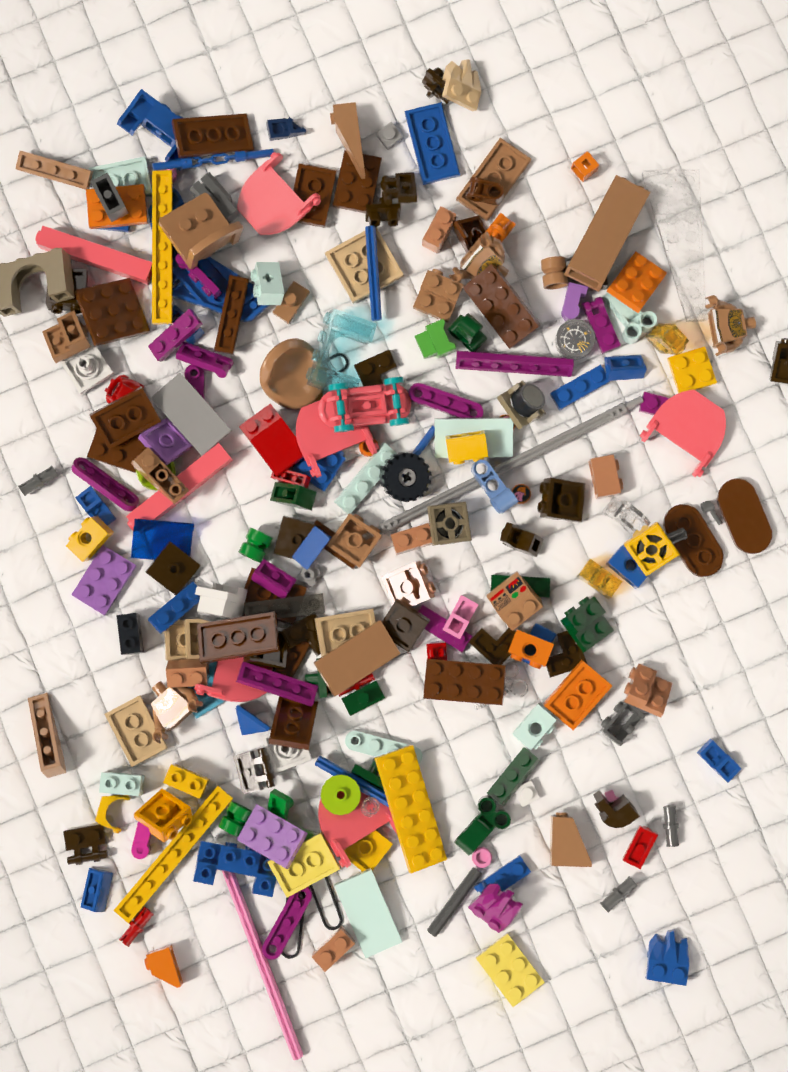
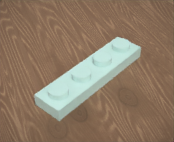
M383 442L377 453L372 455L335 499L334 503L345 513L351 514L380 480L379 474H382L380 469L382 466H385V460L390 459L391 455L397 453Z

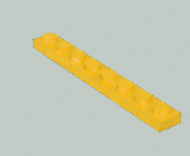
M172 170L152 171L153 325L173 324V244L159 226V219L173 211Z
M218 785L194 813L191 823L178 832L177 836L168 844L113 911L129 924L232 801L233 797Z

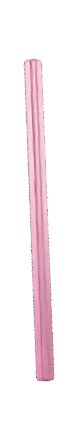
M222 870L293 1060H298L303 1057V1052L269 962L262 953V944L235 873Z

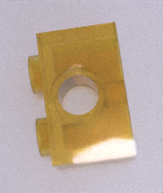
M658 323L645 337L661 354L678 355L685 350V345L689 342L688 338L675 324Z
M592 559L587 560L576 576L607 599L614 595L623 582Z

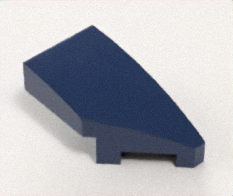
M290 117L288 119L282 118L266 121L269 141L306 134V129L298 126Z

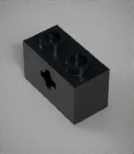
M140 614L116 615L121 655L144 653Z

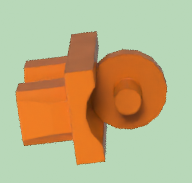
M500 213L486 232L490 236L500 239L502 243L516 226V223Z

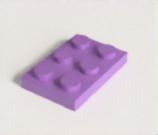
M102 545L71 595L106 616L137 565Z
M256 804L237 840L282 867L289 869L308 833Z

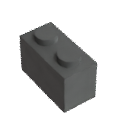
M108 173L90 181L111 222L129 214Z

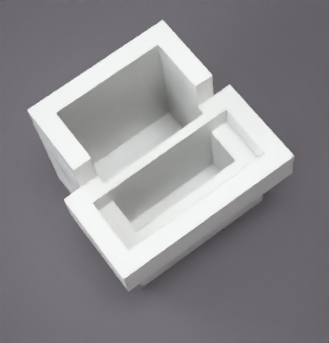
M213 583L212 589L196 588L195 594L200 595L197 611L229 619L242 617L247 589L225 586L218 583Z

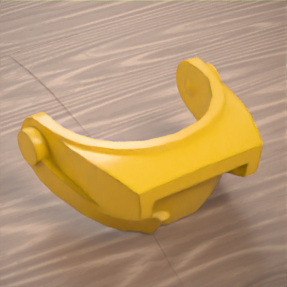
M130 795L101 796L95 821L102 826L113 829L114 833L121 832L122 829L113 827L108 823L106 811L113 801L118 799L130 800Z

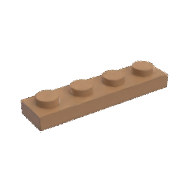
M19 150L15 168L19 171L85 190L90 188V181L93 175L91 170Z

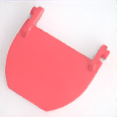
M272 153L271 158L265 161L247 179L238 198L237 210L260 235L277 234L291 228L314 205L317 206L321 202L318 193L311 195L303 202L274 171L273 168L283 159L281 153Z
M684 391L665 401L647 424L646 428L648 430H643L639 436L642 438L641 441L645 442L653 430H656L700 461L692 476L701 477L704 473L702 468L707 467L724 439L726 430L725 413L722 408L697 391Z
M320 400L300 409L296 421V438L308 467L311 466L312 468L310 470L312 477H321V471L316 461L363 441L366 442L372 455L376 454L377 450H379L377 442H373L374 438L368 426L354 427L353 431L334 433V428L328 427L319 417L318 404Z
M243 657L217 661L212 687L196 684L194 688L198 695L206 693L210 697L230 702L251 701L263 696L267 692L236 682ZM265 665L261 667L270 671L273 669V667Z
M339 791L337 797L339 799L344 798V792ZM361 791L359 804L349 814H333L326 810L321 799L319 802L318 820L322 834L334 854L340 858L339 864L342 868L351 866V862L344 852L346 848L388 822L396 832L390 808Z

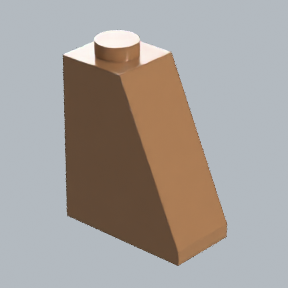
M556 812V816H551L550 865L592 867V862L573 817L568 816L566 812Z

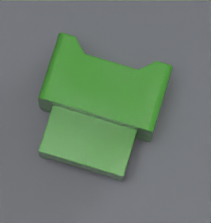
M444 319L425 326L424 332L414 336L423 359L434 355L439 359L456 351L455 344L449 342L444 331Z

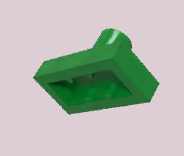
M273 789L270 792L267 810L287 821L289 809L294 805V801L288 795Z

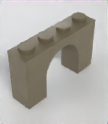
M53 248L45 253H36L27 258H18L13 262L0 263V314L3 317L22 312L20 299L21 285L29 275L35 272H45L48 296L57 303L75 298L70 255L62 248Z

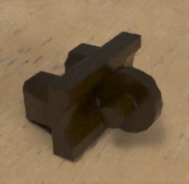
M439 67L434 70L429 68L426 70V75L422 80V83L425 85L424 87L428 90L426 96L429 99L435 96L448 104L450 100L442 97L446 82L442 80L444 72Z
M379 198V203L367 204L365 222H369L370 226L375 227L380 226L381 221H387L390 227L398 226L401 203L385 205L382 198Z

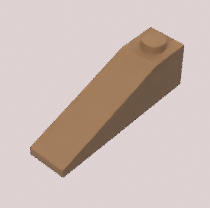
M356 102L333 105L334 113H330L331 125L335 124L336 133L361 179H365Z
M44 693L28 698L41 772L47 778L67 773L48 694Z

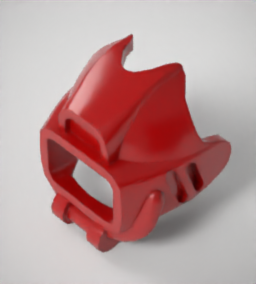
M120 375L115 380L111 379L110 385L104 390L107 392L106 401L109 404L141 386L144 388V385L129 379L127 375ZM119 383V385L117 386V388H116V390L114 391L113 395H111L113 389H114L115 386Z

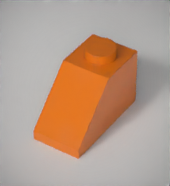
M172 944L146 954L144 959L147 970L151 971L153 976L176 988L183 985Z

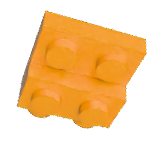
M163 788L134 813L135 819L148 827L150 833L164 843L168 839L173 840L177 836L178 830L182 826L187 827L193 817L189 805Z

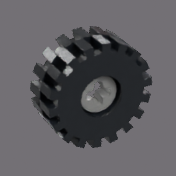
M399 452L398 454L391 455L390 459H386L385 466H382L380 469L382 474H379V478L382 479L380 484L384 487V492L389 494V497L403 502L416 501L418 497L422 498L424 491L427 492L429 489L427 487L428 484H431L429 476H432L431 471H428L430 467L424 462L425 460L419 457V455L408 452ZM407 472H409L408 476L411 478L409 481L406 480L404 483V478L402 477V474H407Z

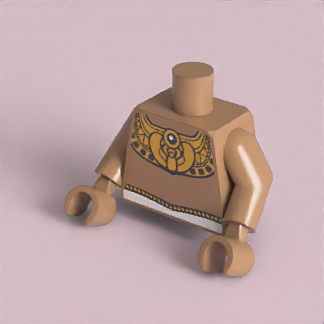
M488 232L483 233L461 259L460 270L457 267L452 269L455 273L449 275L452 281L457 283L462 279L472 280L492 263L506 277L509 270L502 266L505 260V251L501 240L490 236Z
M715 295L705 297L710 302V304L705 305V308H714L707 315L713 342L712 347L719 351L715 355L719 356L723 353L733 352L743 343V339L747 336L746 329L756 328L755 317L744 318L742 309H737L735 305L719 300Z
M162 681L152 687V690L158 696L151 703L155 732L152 736L153 741L161 744V738L167 740L168 735L164 733L165 730L168 732L175 729L192 712L197 713L196 709L199 706H203V702L198 701L192 688H166Z

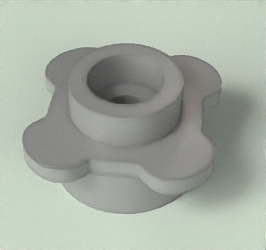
M302 567V571L297 576L299 582H305L309 586H314L320 571L318 568L309 567L306 570Z

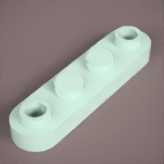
M351 731L345 738V744L350 750L375 757L408 746V744L360 731ZM357 737L359 739L358 744H352L351 739ZM413 746L418 763L422 761V752L419 748Z

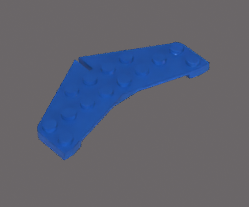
M173 186V210L184 205L180 193ZM151 204L150 207L148 208V215H149L150 225H151V229H152V204ZM173 246V285L180 281L173 288V297L222 314L229 276H241L211 257L199 260L197 267L221 291V295L217 299L212 295L209 297L201 289L203 285L199 281L195 283L188 276L190 272L178 266L176 256L179 253ZM251 282L248 284L241 321L246 323L254 320L270 306L258 305L257 297L253 295L254 284Z

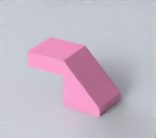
M461 595L443 630L460 639L479 604Z

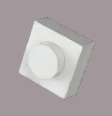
M531 780L521 784L515 792L522 807L540 799Z

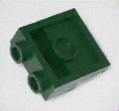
M588 596L578 602L580 606L577 609L573 606L564 613L566 617L560 620L583 653L614 631L603 615L606 611L595 596L591 599Z

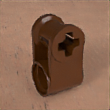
M478 177L470 178L469 193H466L465 196L467 199L491 205H498L503 201L504 189L501 184ZM492 191H498L500 195L497 197H493L490 195V193Z

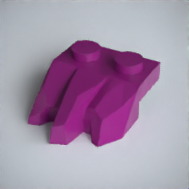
M489 884L470 903L468 908L476 917L486 922L492 930L500 933L517 916L523 904L519 901H513L514 892L510 890L502 892L498 884Z

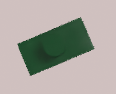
M318 670L317 673L305 674V682L319 685L320 698L333 697Z
M374 681L341 699L349 715L352 716L381 701L385 696L377 681Z
M375 759L368 770L357 764L354 765L351 773L384 791Z

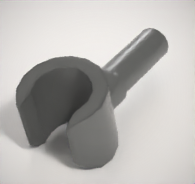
M705 501L700 504L703 513L710 511L718 525L723 523L716 514L713 502Z

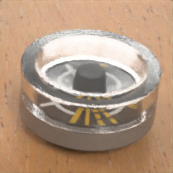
M581 319L567 320L559 327L555 336L557 351L567 359L580 360L586 357L595 343L593 328Z

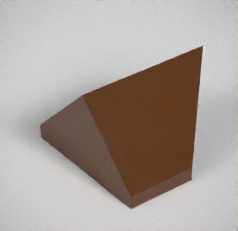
M479 215L457 220L453 226V232L466 253L487 230Z

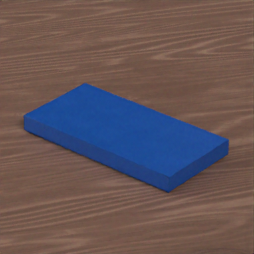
M442 102L404 111L422 184L426 185L459 177L460 172Z

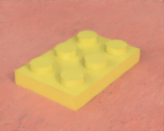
M322 832L302 843L289 869L282 867L272 860H268V864L286 897L297 893L341 868Z
M508 933L476 957L477 961L512 1007H515L545 983Z

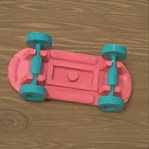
M403 377L384 379V384L353 388H348V383H336L328 385L329 392L320 399L318 413L324 424L334 428V433L353 431L354 427L386 423H390V426H401L410 424L409 418L406 417L411 410V399L408 391L399 385L404 383Z

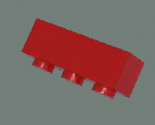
M286 470L278 477L272 472L270 477L280 482L300 485L308 488L311 477L290 470Z

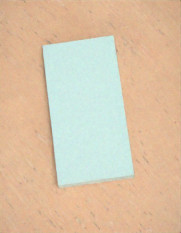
M510 417L434 418L435 458H448L445 436L484 430L486 436L488 457H513V421Z
M371 868L334 884L365 958L402 943L400 934Z

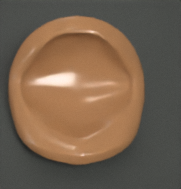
M292 338L277 344L266 355L260 368L259 377L263 391L272 401L284 408L301 409L316 402L320 393L324 391L326 384L325 369L314 348L302 339Z

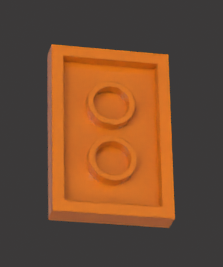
M144 184L116 187L129 214L111 222L95 190L86 189L89 228L99 229L148 224Z
M635 251L611 283L607 292L639 313L667 272Z
M581 660L543 705L574 731L610 690L612 685L586 662Z

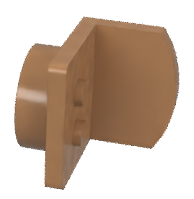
M208 193L199 195L159 219V226L190 270L197 266L199 260L210 257L219 248L228 243L234 245L239 242L243 226L239 221L232 224L228 223Z

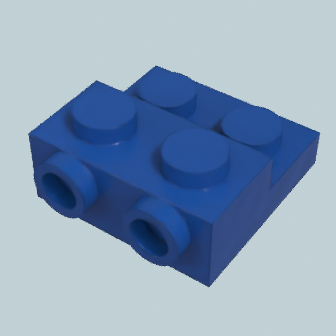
M339 451L316 461L321 471V477H312L310 473L312 468L311 466L308 467L304 458L295 464L292 471L311 477L310 483L325 492L346 461V458L343 457L345 453Z

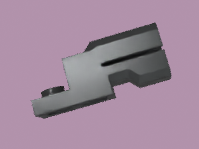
M210 172L200 179L203 184L198 180L191 186L190 192L195 198L203 193H208L228 223H231L239 216L238 210L232 204L231 195Z

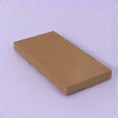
M499 138L472 177L501 184L504 189V199L531 162V158L502 138ZM469 180L457 196L456 201L479 215L485 221H488L500 204L491 205L467 199L465 196L466 193H469L471 185ZM492 191L490 195L493 197H497L500 195V193L498 191Z
M378 620L313 663L332 695L337 696L401 653L381 620Z

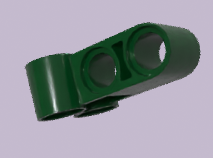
M469 313L465 316L459 315L447 329L470 352H476L487 340L486 335L482 332L483 325Z
M483 796L479 799L477 804L480 811L479 814L454 841L468 856L477 849L495 827L506 829L511 823V818L507 811L502 809L495 811V801L489 796ZM488 800L492 803V808L489 811L482 810L481 804L483 801ZM499 814H504L507 816V821L502 825L498 824L496 817Z

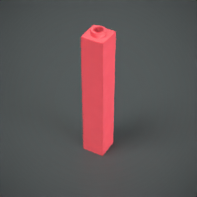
M42 226L41 231L39 230L36 234V244L42 250L51 251L53 248H62L70 255L72 260L147 285L150 283L152 277V262L46 226Z
M218 443L176 476L189 490L176 504H173L158 490L126 516L129 520L127 522L128 526L133 532L136 530L139 533L144 532L233 460Z

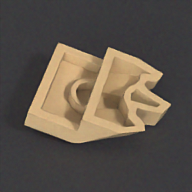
M469 59L462 60L459 66L451 61L445 67L442 80L446 82L442 97L472 112L476 111L481 96L478 72L471 70Z
M202 619L178 620L164 632L165 660L198 659L197 624L210 621Z

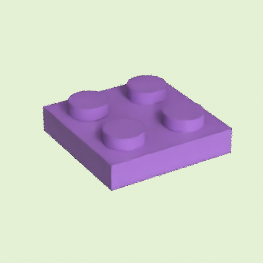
M168 417L144 431L138 437L146 448L149 447L165 465H168L193 447Z

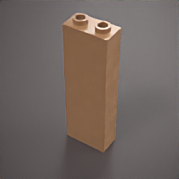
M616 175L564 275L599 292L650 192L644 187L637 186L626 178Z

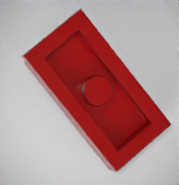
M639 826L622 861L641 869L658 834L646 826Z

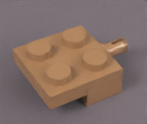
M75 311L57 318L59 324L42 331L55 363L91 347L88 340L89 331L87 325L81 323Z

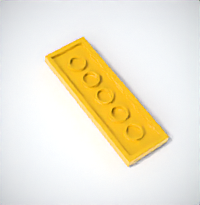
M408 745L375 757L408 872L412 874L446 861V853L413 745Z

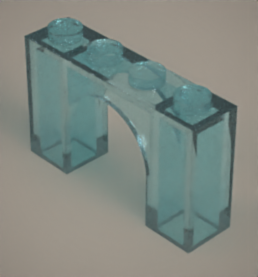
M334 308L326 312L323 318L324 329L318 335L317 341L319 345L314 350L311 358L313 365L312 368L309 367L306 374V379H308L307 385L329 392L328 385L348 383V388L358 387L360 379L341 373L332 365L329 358V350L333 341L336 338L345 337L367 345L372 343L377 326L376 323Z

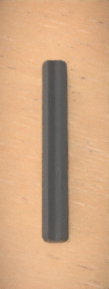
M472 867L427 928V931L432 936L436 937L481 877L482 873L477 868Z

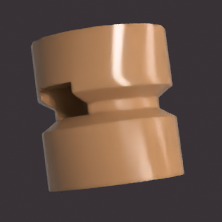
M555 256L542 259L541 270L545 274L542 277L543 288L553 290L567 287L568 276L564 275L566 258Z

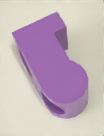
M569 282L561 311V316L565 321L570 322L577 319L580 312L579 300L580 297L585 298L588 290L587 286Z

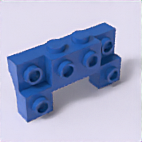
M141 89L118 119L117 125L132 136L142 125L171 147V150L164 159L165 161L181 160L178 157L171 121L172 119L183 117L176 115L166 104H161Z
M200 841L193 882L213 885L216 870L218 869L255 877L252 893L273 897L276 877L268 864L270 859L248 846H245V849L237 848V844L231 842L220 845Z

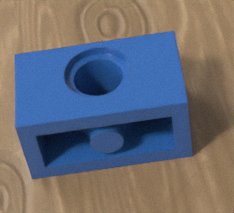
M621 545L606 562L608 567L634 589L639 588L648 577L643 573L624 545ZM627 560L635 563L633 571L626 568Z

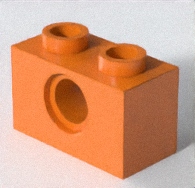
M516 630L508 653L511 654L510 658L520 662L522 659L530 661V666L540 669L541 666L546 667L554 644ZM527 645L535 647L536 653L533 656H528L525 653L524 649Z

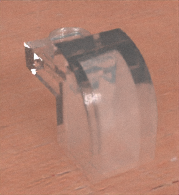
M614 496L602 511L606 516L620 523L631 534L636 530L640 531L642 526H649L651 523L635 506Z

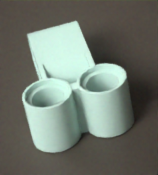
M606 293L603 296L606 304L625 327L622 338L626 343H636L642 332L648 333L654 329L657 323V316L654 312H642L640 310L637 313L611 294ZM643 319H650L652 325H645ZM627 330H634L637 336H629Z

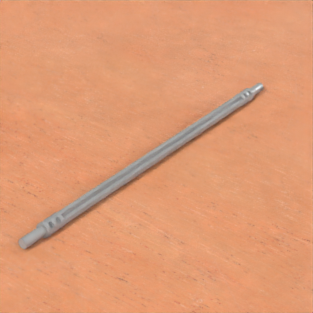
M639 396L625 404L620 403L493 467L498 476H501L626 414L628 410L640 405L644 401ZM473 477L380 523L377 528L380 530V534H386L427 513V506L445 504L479 487L480 484ZM368 532L363 534L365 540L374 537Z

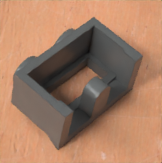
M619 701L613 709L615 711L611 718L607 716L601 723L603 728L600 731L616 745L622 746V741L628 734L634 731L636 724L640 719H644L646 715L635 706ZM627 708L633 714L614 736L608 729L623 710Z

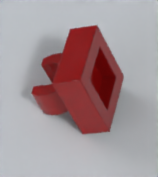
M446 643L426 644L427 659L447 660Z

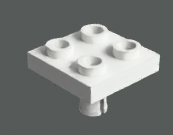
M93 341L89 342L91 347L60 361L81 395L114 375L97 346L94 347Z
M270 733L261 736L266 752L270 757L274 774L312 760L309 750L269 744Z

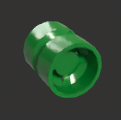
M250 527L246 535L247 541L242 543L238 553L261 563L266 554L264 550L269 548L273 538Z
M231 801L226 810L227 816L222 817L218 827L238 837L252 810Z

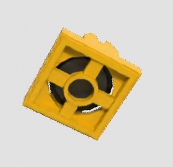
M658 522L649 527L648 525L642 526L640 531L636 530L632 535L633 537L624 542V546L646 576L680 555Z

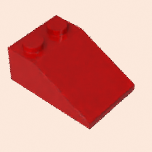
M271 403L239 426L276 477L304 458L298 446L296 436Z

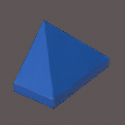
M241 705L236 706L241 735L270 731L272 727Z

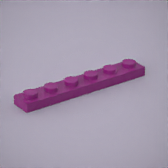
M457 351L455 369L571 377L574 359Z

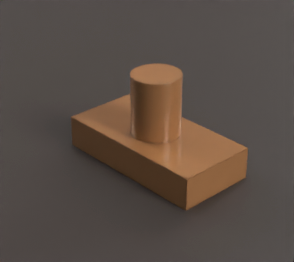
M293 281L284 294L281 305H277L273 310V315L290 324L310 294V291Z

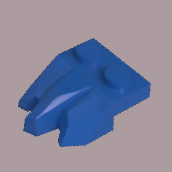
M674 929L667 931L665 940H661L660 936L655 934L648 945L645 979L687 986L689 971L687 938H682L680 942H676Z

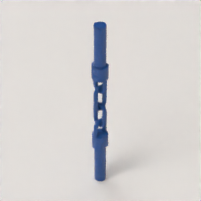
M274 150L237 151L234 155L221 153L204 159L199 156L181 158V160L152 163L153 171L200 167L203 163L210 162L215 165L226 164L229 160L240 162L248 159L270 157ZM225 156L224 160L226 161L215 162L216 158L214 157ZM199 159L197 161L199 164L192 165V160Z

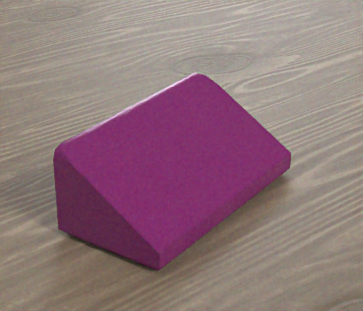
M265 559L256 568L251 580L283 600L297 581V579Z

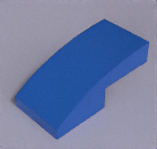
M89 486L75 497L90 517L98 516L107 526L117 519L92 486Z
M709 739L697 752L727 783L741 770V767L712 739Z

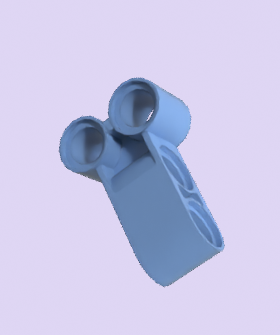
M479 460L473 463L471 467L473 476L488 495L490 503L499 514H503L518 503L516 496L504 485L486 460ZM478 464L485 466L486 471L484 474L477 473L476 466ZM489 480H495L497 483V488L494 491L488 488Z

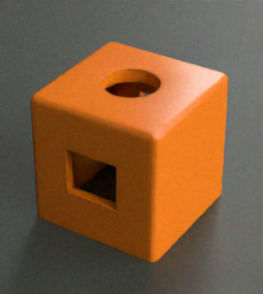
M588 151L576 159L571 166L572 171L582 182L596 173L599 168V164Z

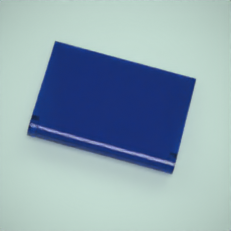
M134 519L131 558L155 560L169 541L188 556H191L194 523Z

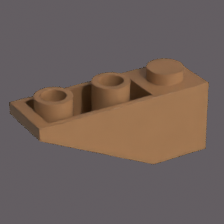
M149 447L131 462L136 470L173 504H176L189 491Z

